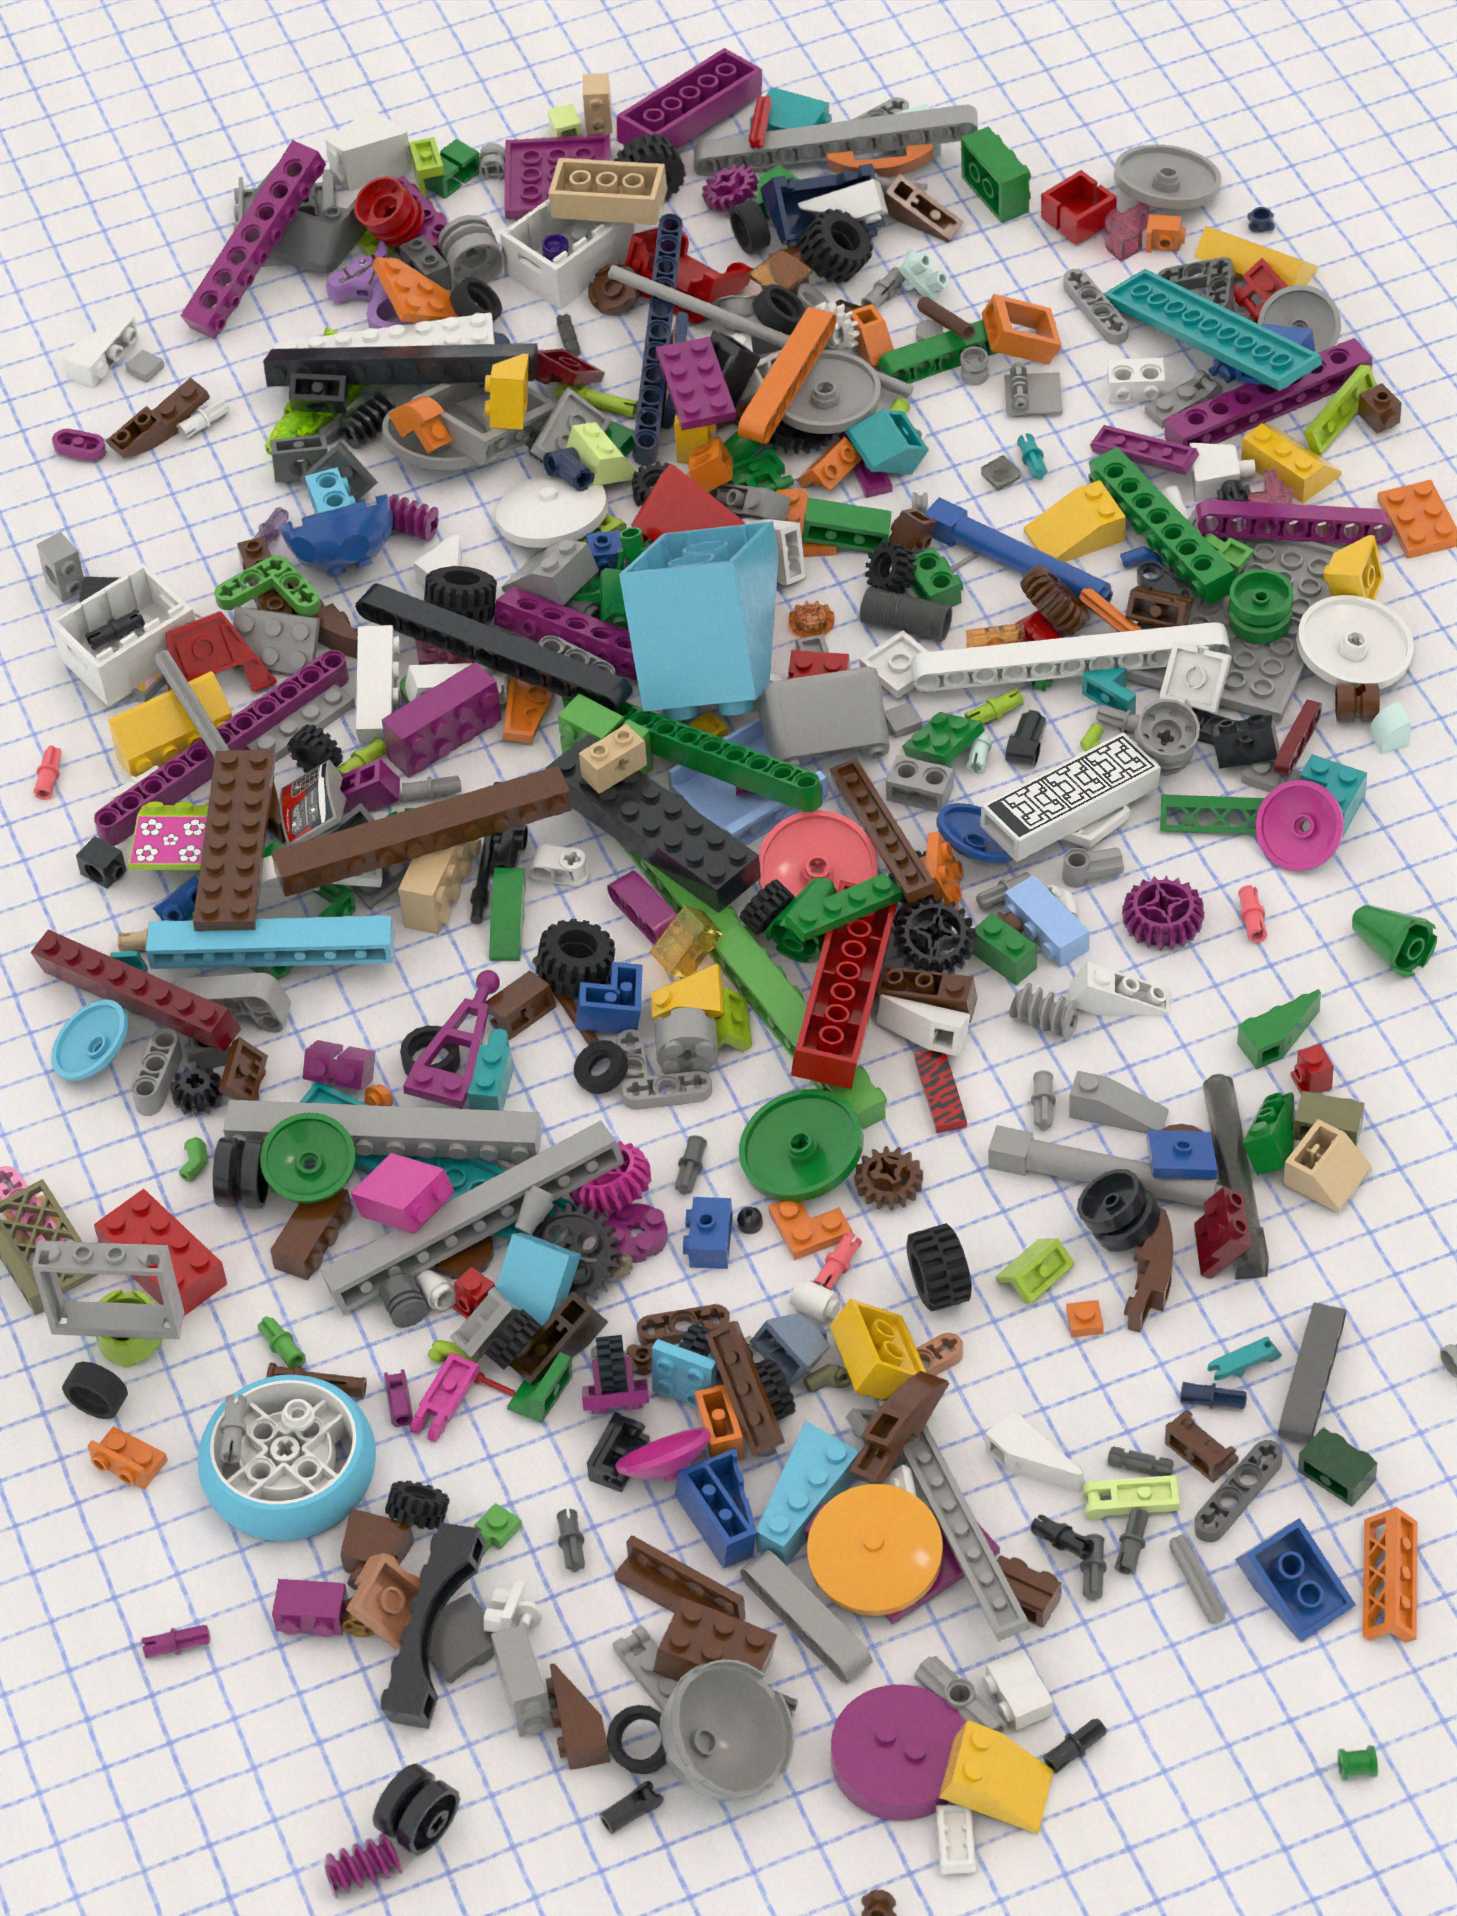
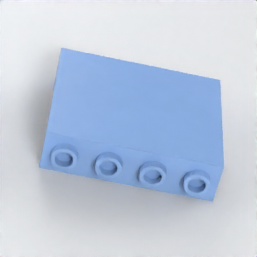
M760 717L746 723L732 734L723 737V739L770 756ZM679 764L668 771L669 786L672 793L683 795L690 807L744 845H748L770 832L787 817L803 812L761 795L736 796V786ZM819 770L816 774L820 779L823 800L828 797L827 777Z

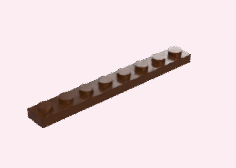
M857 758L830 768L833 781L871 839L873 846L907 901L911 903L936 893L937 888L934 880Z

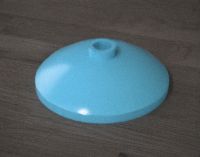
M104 999L92 1002L76 1012L59 1032L52 1049L51 1060L56 1073L66 1080L78 1081L90 1078L105 1069L118 1055L126 1040L128 1016L125 1009L113 1000Z

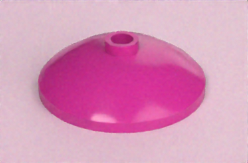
M1294 780L1277 786L1265 797L1256 817V835L1262 851L1273 863L1288 870L1305 871L1324 864L1336 852L1343 836L1344 820L1338 801L1325 787L1311 781ZM1306 821L1310 823V829L1307 832L1303 830V824Z
M707 1427L683 1430L633 1450L619 1459L615 1466L620 1474L642 1480L663 1477L665 1482L677 1479L679 1470L686 1468L700 1456L707 1446L711 1434Z

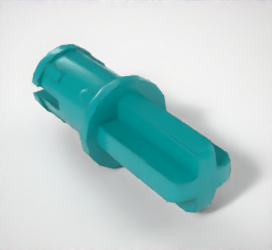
M1025 433L1028 442H1025L1023 435L1017 439V445L1022 452V462L1028 466L1033 478L1042 480L1044 475L1048 473L1043 461L1044 454L1037 447L1034 436L1030 433Z

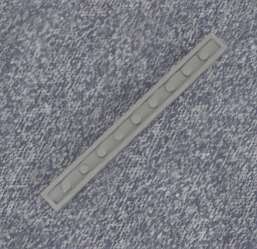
M875 1398L879 1409L888 1398L883 1400ZM925 1425L918 1438L910 1436L901 1452L909 1468L912 1469V1474L994 1635L999 1642L1030 1629L1028 1619L927 1425Z

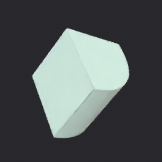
M1400 702L1393 703L1384 708L1371 723L1370 735L1381 754L1409 746L1411 721Z

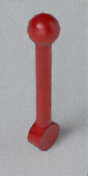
M479 1372L474 1380L476 1384L484 1383L512 1397L516 1393L515 1390L486 1378L483 1372Z

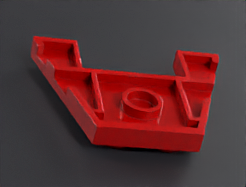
M221 611L166 631V650L171 654L187 682L211 671L217 674L241 664L251 692L277 683L276 678L267 670L259 657L254 654L243 637ZM168 684V691H170L172 688Z

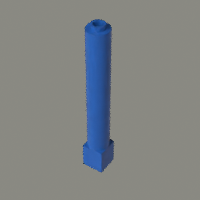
M939 497L924 513L937 521L931 534L932 538L953 547L955 543H958L1023 575L1037 565L1046 567L1054 575H1057L1078 599L1084 588L1093 589L1109 603L1112 599L1113 591L1111 590L1110 583L969 518L966 509Z

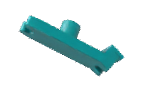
M1266 1336L1214 1359L1208 1364L1207 1371L1218 1370L1215 1372L1214 1380H1221L1231 1375L1242 1376L1247 1368L1267 1359L1272 1363L1281 1357L1282 1354L1269 1337Z

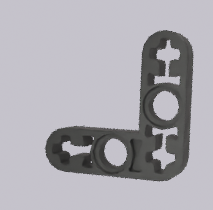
M1222 257L1168 267L1157 274L1188 290L1206 287V299L1216 304L1221 302L1220 306L1232 311L1236 272L1229 258ZM1202 273L1201 275H1199V276H1197V277L1190 278L1191 276H1193V275H1195V274ZM1220 287H1226L1220 291H1215Z

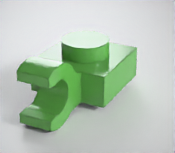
M1210 533L1204 537L1235 569V574L1237 575L1253 558L1254 549L1230 537L1226 542L1221 541Z
M497 1503L474 1525L475 1528L479 1529L487 1542L483 1556L493 1544L501 1549L522 1527L519 1517Z

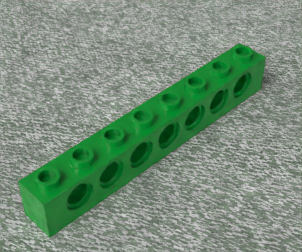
M1118 447L1088 461L1090 467L1088 478L1090 483L1099 480L1102 482L1126 519L1131 523L1136 534H1141L1146 539L1151 550H1156L1167 566L1171 565L1178 578L1182 582L1186 581L1197 598L1201 597L1209 606L1229 595L1230 586L1236 578L1235 569Z

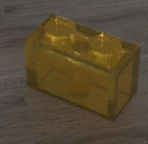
M685 905L649 952L670 975L683 978L696 972L699 964L709 951L715 947L723 932L704 911Z

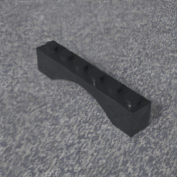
M440 1522L437 1534L432 1536L430 1543L431 1554L428 1563L421 1570V1585L418 1594L413 1597L411 1602L410 1620L408 1626H405L401 1633V1648L398 1657H395L391 1664L388 1689L383 1691L381 1696V1710L392 1723L429 1729L438 1701V1695L433 1686L429 1668V1647L432 1633L438 1617L449 1599L466 1581L478 1573L487 1544L478 1528Z

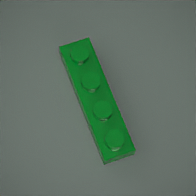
M883 873L786 914L785 924L802 942H805L900 901L903 892Z

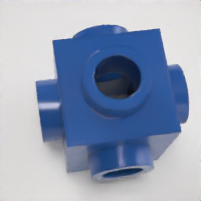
M620 530L586 534V543H588L599 569L597 573H601L605 568L617 569L619 558L617 551L622 549L619 536Z

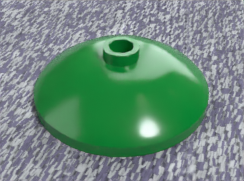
M300 1113L279 1122L266 1136L260 1154L262 1173L271 1189L289 1201L304 1204L324 1201L337 1194L351 1178L356 1162L354 1143L345 1127L335 1119L319 1113ZM307 1163H315L316 1165L313 1169L305 1168Z

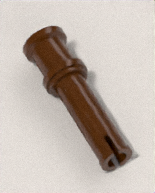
M270 1362L266 1378L279 1375L309 1376L331 1383L348 1396L364 1398L366 1394V1377L308 1372L306 1368L298 1365L296 1368L278 1367L276 1363Z

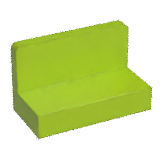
M434 137L409 142L412 167L422 196L426 195L425 178L444 175L442 160Z
M722 987L724 1015L714 1018L716 1021L718 1048L726 1043L745 1052L752 1046L747 998L726 987Z
M1058 1238L1038 1239L996 1276V1279L999 1283H1012L1024 1303H1032L1075 1263Z

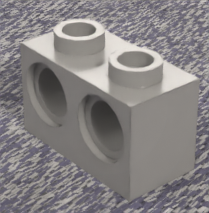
M897 755L886 779V800L939 813L947 805L954 789V769L940 764Z

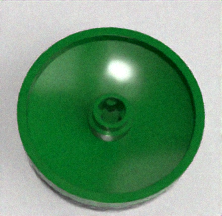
M820 1089L791 1091L766 1103L749 1120L739 1143L740 1164L751 1185L761 1194L779 1201L800 1202L811 1200L835 1189L853 1172L861 1157L864 1145L862 1125L852 1106L842 1097L832 1092Z

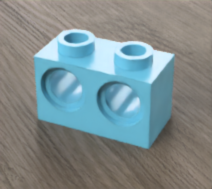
M337 467L305 476L308 496L316 515L356 503L354 496H348L350 493L348 480L346 477L341 478Z

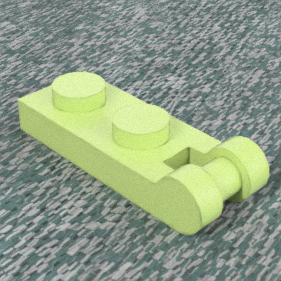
M1176 1475L1089 1481L1083 1485V1495L1088 1500V1503L1085 1505L1086 1517L1090 1520H1099L1105 1516L1130 1514L1133 1508L1146 1510L1148 1513L1180 1511ZM1110 1496L1111 1500H1101V1497Z

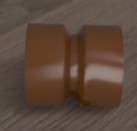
M1352 683L1336 684L1335 715L1337 722H1352L1356 717H1359L1361 721L1374 720L1380 710L1378 683H1361L1358 688H1355Z

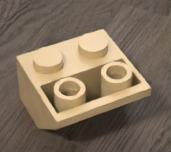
M1317 1119L1285 1161L1283 1185L1339 1213L1370 1172L1371 1164L1345 1132Z

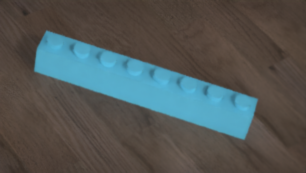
M382 915L257 918L255 930L194 931L193 920H163L149 922L146 954L150 969L393 963L395 933L392 916Z

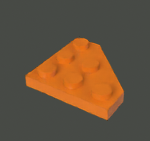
M375 258L372 266L400 321L419 323L421 321L459 317L451 306L449 299L451 293L399 259Z

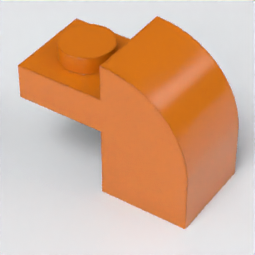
M418 397L397 407L388 414L401 437L404 438L416 433L428 454L453 441L439 417L445 411L430 397Z

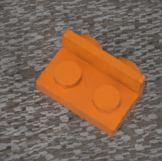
M844 437L831 445L797 481L803 488L811 483L815 485L820 483L826 491H830L862 460V457L850 441Z
M114 1426L100 1443L91 1440L87 1445L91 1462L96 1468L104 1472L108 1470L118 1475L124 1483L131 1486L135 1484L144 1490L168 1461L166 1453Z

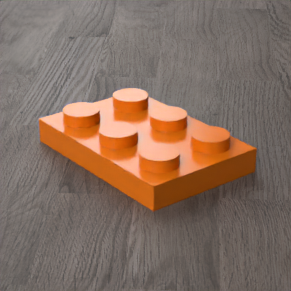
M1431 479L1378 492L1377 501L1381 509L1388 514L1393 532L1407 559L1457 547V527Z

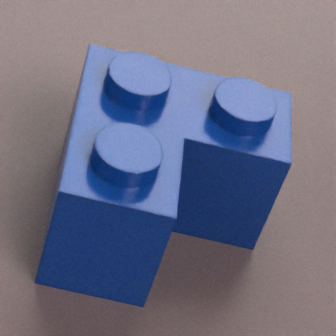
M612 962L608 985L580 982L575 1029L621 1033L628 1029L637 1031L641 1013L643 965Z

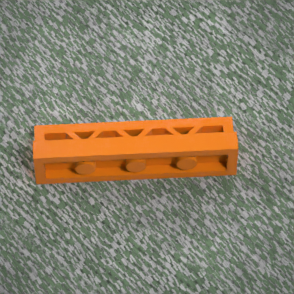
M1398 1507L1364 1519L1363 1637L1368 1641L1392 1633L1405 1643L1417 1639V1521ZM1386 1524L1385 1531L1377 1541L1376 1527ZM1385 1550V1559L1376 1570L1375 1561L1382 1551ZM1384 1579L1385 1588L1376 1599L1375 1590ZM1384 1609V1623L1375 1626V1619L1381 1610Z

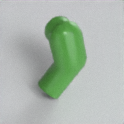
M198 1137L188 1139L184 1144V1150L188 1151L189 1161L179 1170V1175L187 1182H190L208 1163L206 1144Z

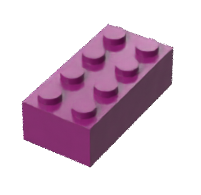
M474 662L383 718L382 726L388 759L410 778L416 773L425 770L440 758L447 756L464 743L470 742L488 728L494 727L502 720L497 681L479 664Z

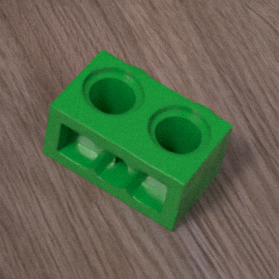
M934 547L914 555L916 561L913 562V565H917V570L912 571V575H915L914 580L910 579L909 582L912 584L910 587L917 597L951 605V607L961 604L963 583L958 574L954 575L945 556H940Z

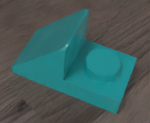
M1126 668L1086 671L1082 675V695L1099 705L1109 706L1125 712L1129 709L1132 710V714H1136V694L1126 688Z

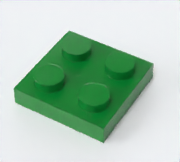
M939 712L919 731L915 732L902 747L906 756L948 766L985 730L980 721Z

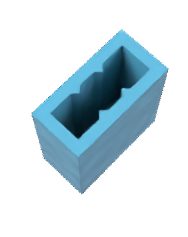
M527 1233L512 1234L495 1287L520 1310H525L543 1326L568 1297L581 1254Z

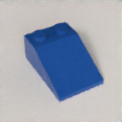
M1300 1518L1285 1525L1235 1558L1252 1587L1300 1642L1356 1606Z

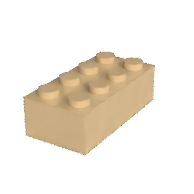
M559 158L548 193L551 217L565 220L658 225L667 192L665 164Z
M480 839L411 860L398 888L404 926L406 928L439 935L443 924H447L450 919L453 902L458 901L463 880L468 879L470 875L471 862L480 853Z

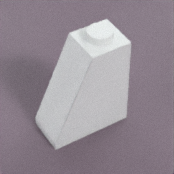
M755 517L742 519L745 524L773 521L779 554L777 581L779 583L789 585L806 578L800 523Z

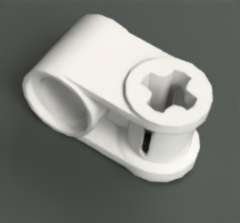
M541 844L537 847L529 869V875L533 880L543 884L551 883L570 887L583 886L589 880V871L585 867L586 856L581 849L558 847L550 844Z

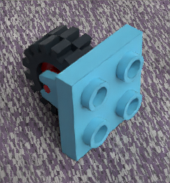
M694 1323L692 1326H689L688 1331L683 1335V1340L677 1346L657 1339L652 1347V1391L696 1408L694 1391L717 1386V1364L705 1334L713 1331L712 1329Z

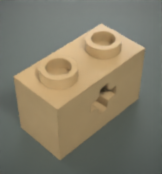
M609 73L583 74L586 134H613Z
M625 724L579 752L581 777L599 794L647 765L645 741L628 724Z

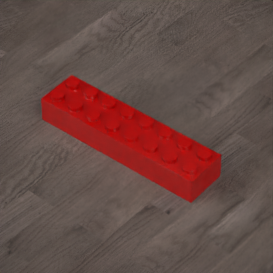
M840 880L837 893L857 884ZM898 902L826 932L796 1044L790 1076L852 1089Z

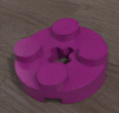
M634 1203L633 1206L626 1205L622 1207L621 1211L615 1210L607 1218L609 1221L605 1227L612 1225L616 1229V1232L611 1237H618L621 1240V1243L614 1247V1249L631 1255L633 1258L632 1263L646 1261L647 1256H651L654 1253L655 1256L658 1255L666 1246L668 1229L664 1213L660 1209L646 1204ZM641 1229L644 1233H638L636 1237H632L630 1231Z

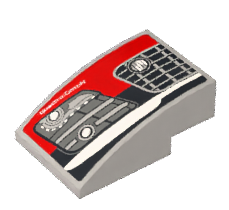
M330 760L281 788L280 816L288 846L311 840L341 822L346 803V797L340 790L343 777Z

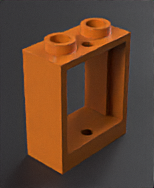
M993 294L981 313L991 351L1049 365L1054 356L1060 352L1062 346L1051 308ZM1011 323L1036 329L1037 335L1012 329Z

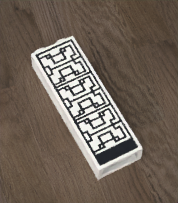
M1123 732L983 804L981 807L980 827L1018 862L1156 790L1159 786L1161 767L1155 759L1150 758L1138 746L1137 742L1132 741Z

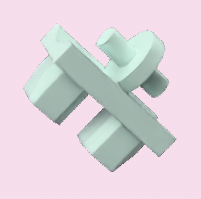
M913 249L906 253V259L898 269L905 278L902 287L906 291L915 288L923 297H928L933 301L936 300L939 292L945 288L949 277L944 271L934 273L930 268L932 261L926 252L917 254Z

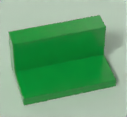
M560 1352L543 1379L533 1386L524 1379L508 1403L507 1410L543 1423L572 1378V1357Z

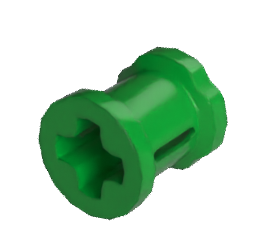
M1368 1745L1364 1750L1347 1752L1344 1748L1337 1750L1338 1769L1342 1781L1348 1780L1349 1776L1370 1774L1371 1777H1377L1378 1761L1373 1745Z

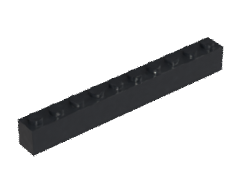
M537 343L271 349L263 360L267 387L290 386L291 373L346 376L348 385L485 382L486 375H491L494 364L521 354H529L528 382L534 381L540 371Z

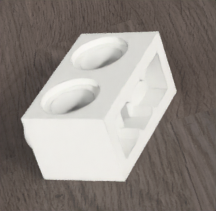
M1163 357L1109 359L1107 377L1109 403L1153 401L1164 395L1165 372Z

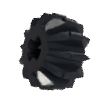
M197 1063L196 1067L191 1070L185 1066L184 1074L175 1073V1081L171 1083L170 1090L173 1095L174 1105H176V1108H181L184 1115L192 1111L197 1118L199 1112L205 1111L209 1114L210 1107H219L220 1099L223 1098V1093L219 1091L221 1077L218 1073H214L210 1066L202 1069Z

